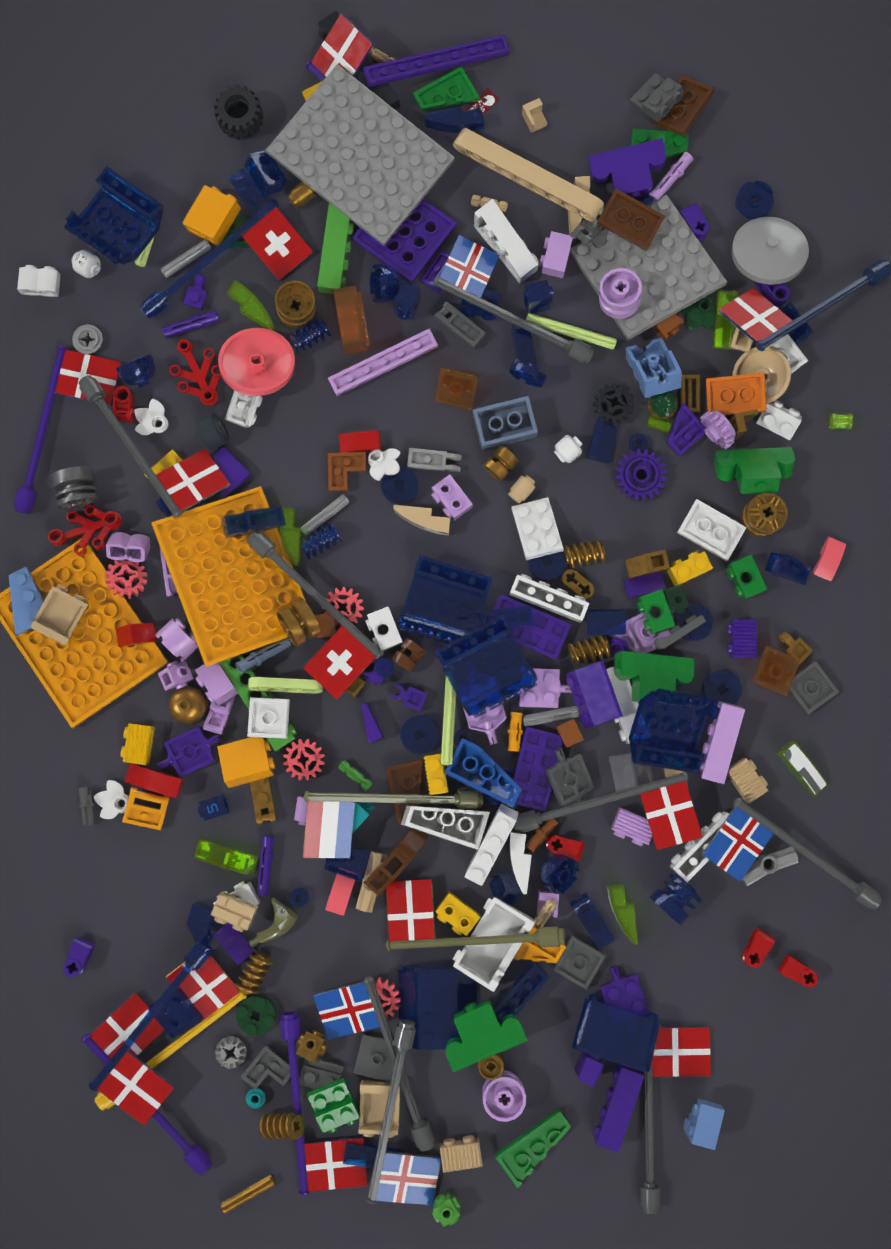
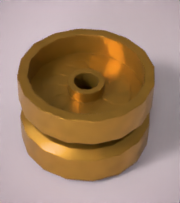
M299 596L291 600L290 608L282 605L275 610L282 629L294 646L297 647L306 641L305 634L313 638L321 633L320 626L312 610L302 597Z

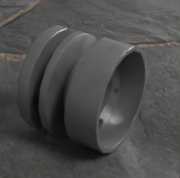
M70 467L51 474L53 489L62 490L55 495V498L59 500L57 501L59 509L83 508L98 501V496L95 494L96 488L89 486L94 481L90 467Z

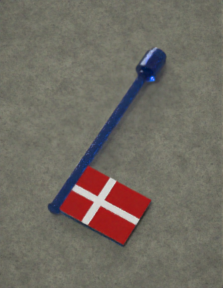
M203 940L194 944L184 957V968L94 1081L89 1083L90 1090L94 1092L99 1091L143 1125L148 1122L175 1086L128 1050L189 973L194 970L199 971L209 959L213 948Z

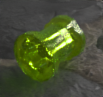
M847 413V415L830 414V430L835 428L851 430L853 424L852 413Z

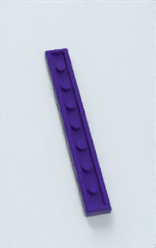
M500 35L363 67V73L368 87H373L509 55L510 50L505 35Z

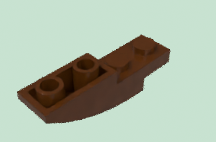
M410 828L363 883L379 896L404 870L429 837L422 831Z

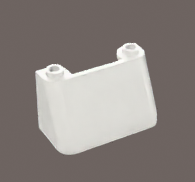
M496 897L493 900L489 898L483 907L486 911L471 937L527 934L532 929L535 920ZM522 943L466 945L462 951L458 949L452 960L455 961L453 967L494 992Z

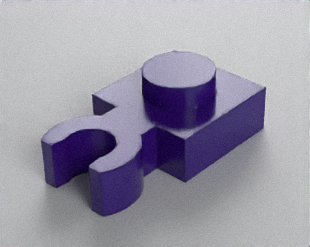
M395 685L396 688L400 689L401 693L398 696L392 694L391 697L397 700L402 698L404 699L402 705L421 711L427 693L409 687L408 691H404L402 686Z

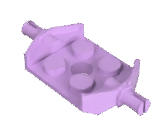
M475 661L471 662L472 668L470 663H467L470 675L458 687L469 729L485 732L490 745H493V741L494 744L498 743L495 729L507 717L495 677L479 674L476 670ZM479 698L487 700L486 708L480 709L477 707L476 702Z

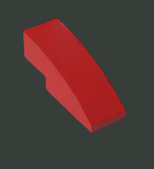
M130 763L125 782L166 796L179 798L184 779Z

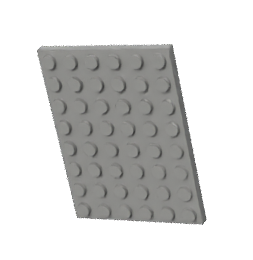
M338 64L266 149L267 154L383 246L386 245L455 160L453 155Z

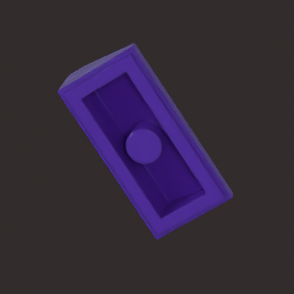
M442 251L439 252L420 280L422 284L437 293H440L442 289L437 286L434 287V279L441 275L450 255Z
M661 572L623 580L627 599L647 595L661 589L663 591L666 590Z
M227 923L214 934V937L236 964L239 965L255 949L250 946L240 931L233 929V925Z

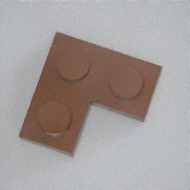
M366 452L328 453L329 492L348 491L349 472H367Z

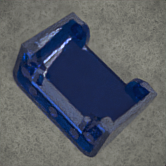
M586 995L572 1048L633 1069L649 1072L662 1019L659 1018V1015L652 1012H647V1015H639L604 1004L598 995Z

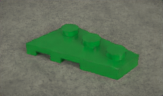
M462 66L413 93V97L422 112L480 101L478 93Z
M633 128L631 146L663 138L666 159L676 157L687 152L689 133L682 137L670 131Z

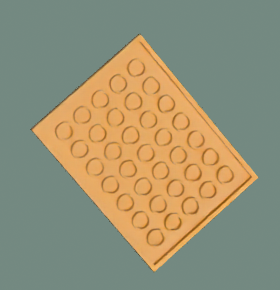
M261 486L185 511L179 518L169 516L151 522L205 667L288 638L278 621L275 610L282 605L290 608L291 600L299 596L304 600L305 598L300 586L270 558L265 557L262 559L249 547L250 544L247 542L248 538L255 531L263 532L276 545L274 548L275 552L292 567Z
M80 540L31 572L43 600H45L53 585L57 587L60 584L69 589L67 593L73 596L77 593L85 597V602L89 604L69 637L70 639L66 646L34 629L18 636L15 635L10 587L0 593L1 623L71 728H75L169 663L156 642L118 648L116 628L129 624H139L142 621L125 596L121 599L119 593L115 596L113 595L114 589L108 590L109 584L105 583V578H108L105 576L107 570L90 544H87V553L84 556H78L74 552V546Z

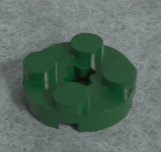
M260 995L248 996L241 1002L236 1011L238 1026L248 1036H259L268 1032L276 1017V1009L272 1001ZM253 1010L261 1013V1015L259 1016L260 1020H256L251 1017L253 1015Z

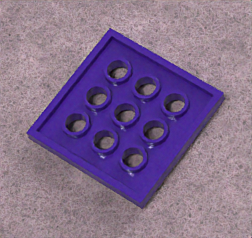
M422 199L385 246L381 245L361 228L352 237V241L413 284L457 226V223ZM414 213L421 216L418 221H412L410 217ZM428 224H433L436 229L433 232H428L425 227ZM407 228L410 232L407 236H402L399 234L400 229ZM416 239H422L425 243L423 246L417 247L414 242ZM390 243H397L398 248L391 251L388 249ZM407 253L413 255V259L409 262L403 259V256Z

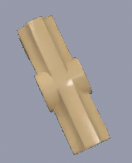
M371 851L356 909L372 913L377 895L363 882L386 858V854Z

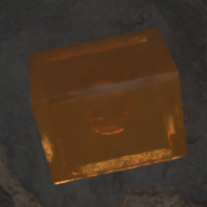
M441 367L435 402L471 410L478 385V376Z
M765 646L752 682L759 688L787 696L800 660Z

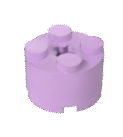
M172 618L155 635L157 638L161 636L163 640L161 643L174 656L178 657L180 655V661L183 662L198 646L192 631L188 633L185 630L186 625L179 618L176 620Z

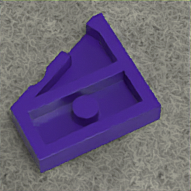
M685 403L680 405L666 441L678 457L705 434V427Z

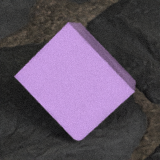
M538 890L537 914L546 901L552 899L557 902V908L552 913V916L557 918L559 893Z

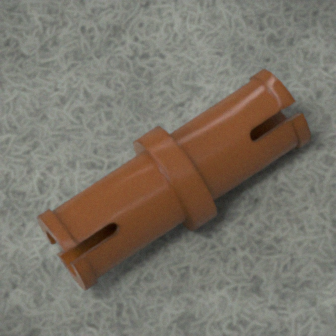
M554 818L546 820L539 829L535 830L536 833L525 846L532 853H535L543 841L549 839L548 836L559 823Z

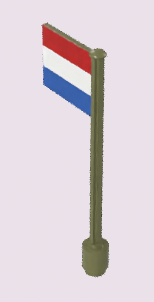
M458 790L454 795L320 793L306 791L304 793L307 808L303 858H350L355 802L454 804L459 810H477L483 804L482 793L477 792V790Z

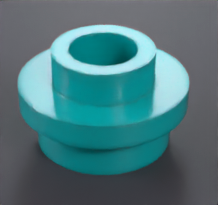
M252 1088L246 1094V1103L251 1108H260L265 1102V1093L260 1088L256 1090ZM252 1096H257L259 1101L254 1102Z

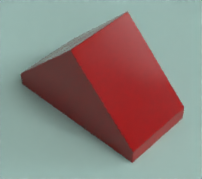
M155 623L129 624L116 628L118 648L157 642Z

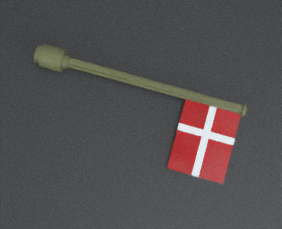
M432 879L393 881L386 887L389 932L386 949L388 951H391V949L536 942V944H540L541 948L560 947V945L565 944L564 928H559V926L539 927V931L535 932V934L436 939Z

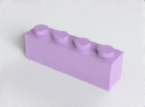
M719 701L718 705H715L713 709L714 721L713 724L709 725L707 732L709 739L708 742L704 743L702 749L704 757L702 761H699L697 772H699V776L702 779L721 784L725 783L745 712L744 708Z

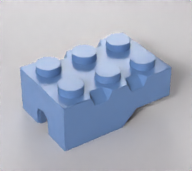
M662 338L652 340L646 346V351H643L642 347L640 348L636 345L626 347V360L633 369L635 379L640 384L644 398L681 388L682 371L672 351L667 349Z

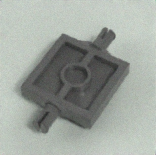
M558 748L554 751L558 762L545 770L558 803L563 806L570 801L582 802V797L587 792L595 789L580 753L566 758L562 748Z

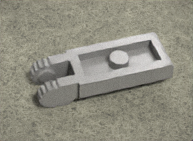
M409 448L407 468L460 472L461 467L446 465V459L459 461L462 459V456L447 453L446 451Z

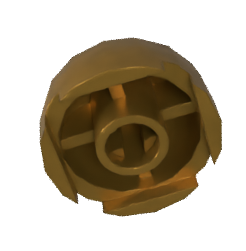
M186 686L176 690L171 695L168 708L176 721L182 724H194L205 717L208 700L200 689Z

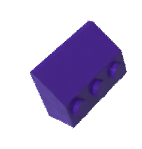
M603 661L566 674L567 684L571 688L573 701L579 710L580 720L585 728L623 716Z

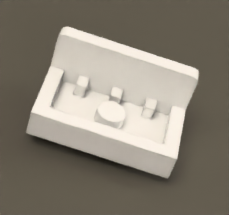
M234 390L225 420L244 428L251 427L256 421L257 414L255 412L257 407L261 405L263 397L249 396Z
M778 400L767 403V412L760 414L756 424L791 440L802 421L800 412L793 408L787 409L783 407V404Z

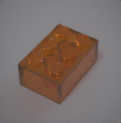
M356 286L333 289L345 355L368 352L367 346L370 345L368 330L365 328L367 327L365 312L361 310L364 309L361 291L357 292Z

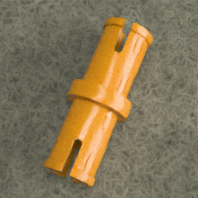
M510 712V729L507 732L509 733L508 751L520 752L521 734H523V730H521L523 713Z

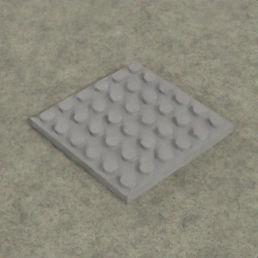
M667 194L658 201L647 205L665 215V218L646 251L607 229L600 231L587 247L579 243L570 248V254L598 296L600 282L610 270L626 268L639 276L642 283V292L638 310L630 317L624 319L613 318L627 340L715 292L727 283Z

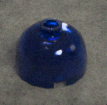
M373 265L372 268H375V270L370 272L369 282L370 293L375 295V299H372L373 302L386 303L395 299L399 289L402 288V279L399 278L396 270L389 265Z
M148 354L121 365L116 370L123 382L131 386L138 385L141 388L150 384L148 380L154 376L156 366L152 355Z
M551 855L544 861L540 870L542 883L554 894L560 892L562 894L567 893L578 879L575 875L576 871L579 872V866L573 858L567 855Z

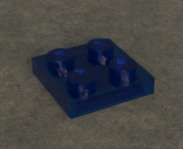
M181 988L152 1003L148 1008L171 1038L202 1022L204 1018Z

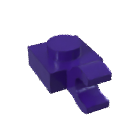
M197 274L194 287L188 286L183 302L185 306L203 311L208 292L203 290L206 284L205 276Z

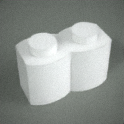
M33 265L20 267L17 290L23 295L59 297L61 275L54 267L45 266L42 269H37Z

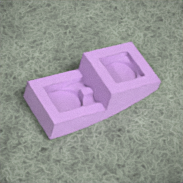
M235 696L219 706L215 701L211 703L210 711L203 726L204 730L222 735Z

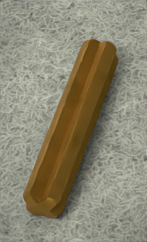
M269 1175L222 1202L221 1209L223 1213L231 1212L274 1187V1178L272 1175Z

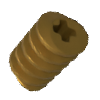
M595 540L593 545L588 541L586 547L581 542L578 548L575 544H572L571 550L567 545L564 546L566 566L570 564L572 568H575V563L577 562L582 567L583 561L586 562L587 566H590V560H593L594 564L597 565L599 558L602 563H605V551L602 541L601 545L598 540Z
M598 635L597 641L594 637H591L590 644L586 639L583 640L582 645L579 641H576L575 648L571 643L568 644L573 665L574 661H576L580 666L582 659L587 664L589 657L595 662L596 655L602 660L603 653L608 658L611 655L606 636L603 638L601 635Z
M254 950L256 955H249L253 962L245 963L249 969H242L245 977H238L242 983H235L239 990L250 995L259 992L258 987L263 984L261 979L266 978L265 972L270 970L268 965H272L274 962L270 956L258 950Z
M265 1113L260 1120V1132L266 1140L299 1139L304 1132V1119L302 1115H296L295 1113Z

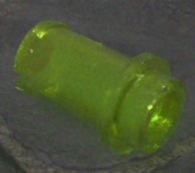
M650 415L646 427L662 431V434H664V432H669L672 422H669V419L663 420Z

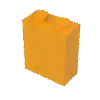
M204 185L182 224L189 232L220 246L241 207L233 195H225L214 186L210 188Z
M249 737L217 746L224 783L228 788L274 776L273 769L275 768L273 757L269 755V751H272L271 744L265 738Z

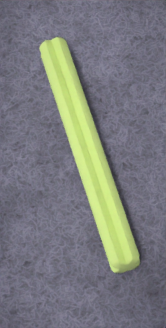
M528 313L526 318L527 321L545 330L609 349H614L616 346V338Z
M455 671L446 672L441 764L451 765L453 761L457 672Z

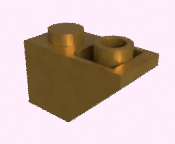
M666 549L625 560L629 579L670 569Z

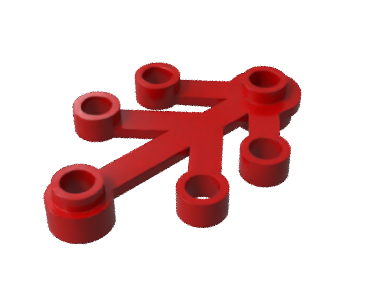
M187 339L180 340L177 344V349L186 357L193 373L182 370L178 365L170 366L169 372L173 377H181L198 383L201 390L190 387L185 381H181L177 385L178 391L182 394L188 393L199 397L205 406L216 404L218 401L216 387L222 376L221 373L215 374L214 371L219 369V365H214L211 369L213 376L209 386L205 381L211 362L216 357L214 350L211 348L204 350L203 356L205 358L200 369L192 354L194 349L192 343ZM183 344H188L186 349L181 348ZM208 352L213 353L211 357L206 356ZM178 368V373L173 374V369ZM182 385L187 386L185 390H181L180 387ZM211 393V398L206 399V394Z
M88 505L84 510L86 515L90 518L97 517L101 519L100 521L93 522L78 515L76 511H69L66 515L67 520L72 524L78 523L82 526L66 532H62L60 529H53L49 532L48 539L53 545L61 546L65 540L83 535L79 543L74 546V552L78 556H84L87 553L86 546L96 530L103 528L98 537L92 540V545L96 550H102L105 547L104 540L111 530L117 529L121 525L122 517L117 512L109 511L104 513L96 509L94 505Z

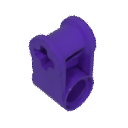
M694 203L678 212L698 241L702 242L706 238L709 224L700 206Z
M755 281L758 290L776 307L783 306L790 296V290L785 283L771 285ZM776 293L783 295L784 298H778Z
M77 936L75 937L63 967L64 973L68 977H75L85 970L95 943ZM74 963H76L75 967L78 968L75 971L73 970L74 967L71 966Z

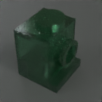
M684 584L663 590L670 612H674L675 615L686 612L685 608L689 607V603L684 591ZM676 596L679 598L680 603L675 602Z

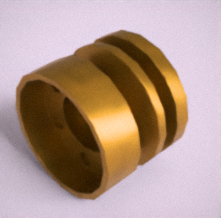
M289 281L280 286L275 296L279 320L285 326L293 329H300L309 325L315 317L316 311L315 297L311 288L301 281ZM296 305L297 308L299 307V310L296 311L293 306Z
M773 493L759 494L744 506L741 511L740 520L742 525L747 527L745 530L750 535L761 538L770 536L784 526L788 516L787 506L781 497ZM765 510H767V514L770 515L767 518L765 517V513H763Z

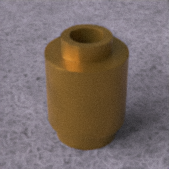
M301 182L290 191L287 198L297 209L315 197V191L304 182Z

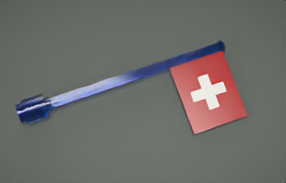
M270 199L271 201L163 293L160 292L158 294L155 291L145 299L140 309L149 319L155 318L168 307L166 304L168 298L241 237L245 239L278 281L311 255L313 251L279 211L277 201Z

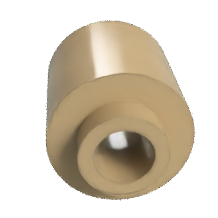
M521 475L510 488L508 495L518 504L522 501L524 502L536 488L534 486L535 481L528 475L525 477Z

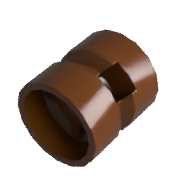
M406 637L401 644V651H396L391 660L409 673H412L417 666L416 661L421 660L426 651Z

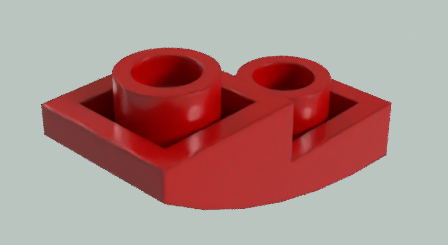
M378 430L339 434L340 453L381 450L380 431Z

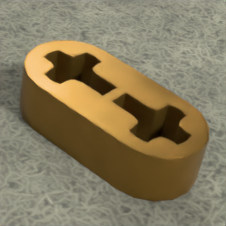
M569 569L563 573L562 583L577 596L588 599L593 595V585L577 571ZM566 574H574L573 579L578 583L575 584L572 581L568 583L566 581ZM580 584L582 587L588 586L590 594H581L582 589L578 585Z

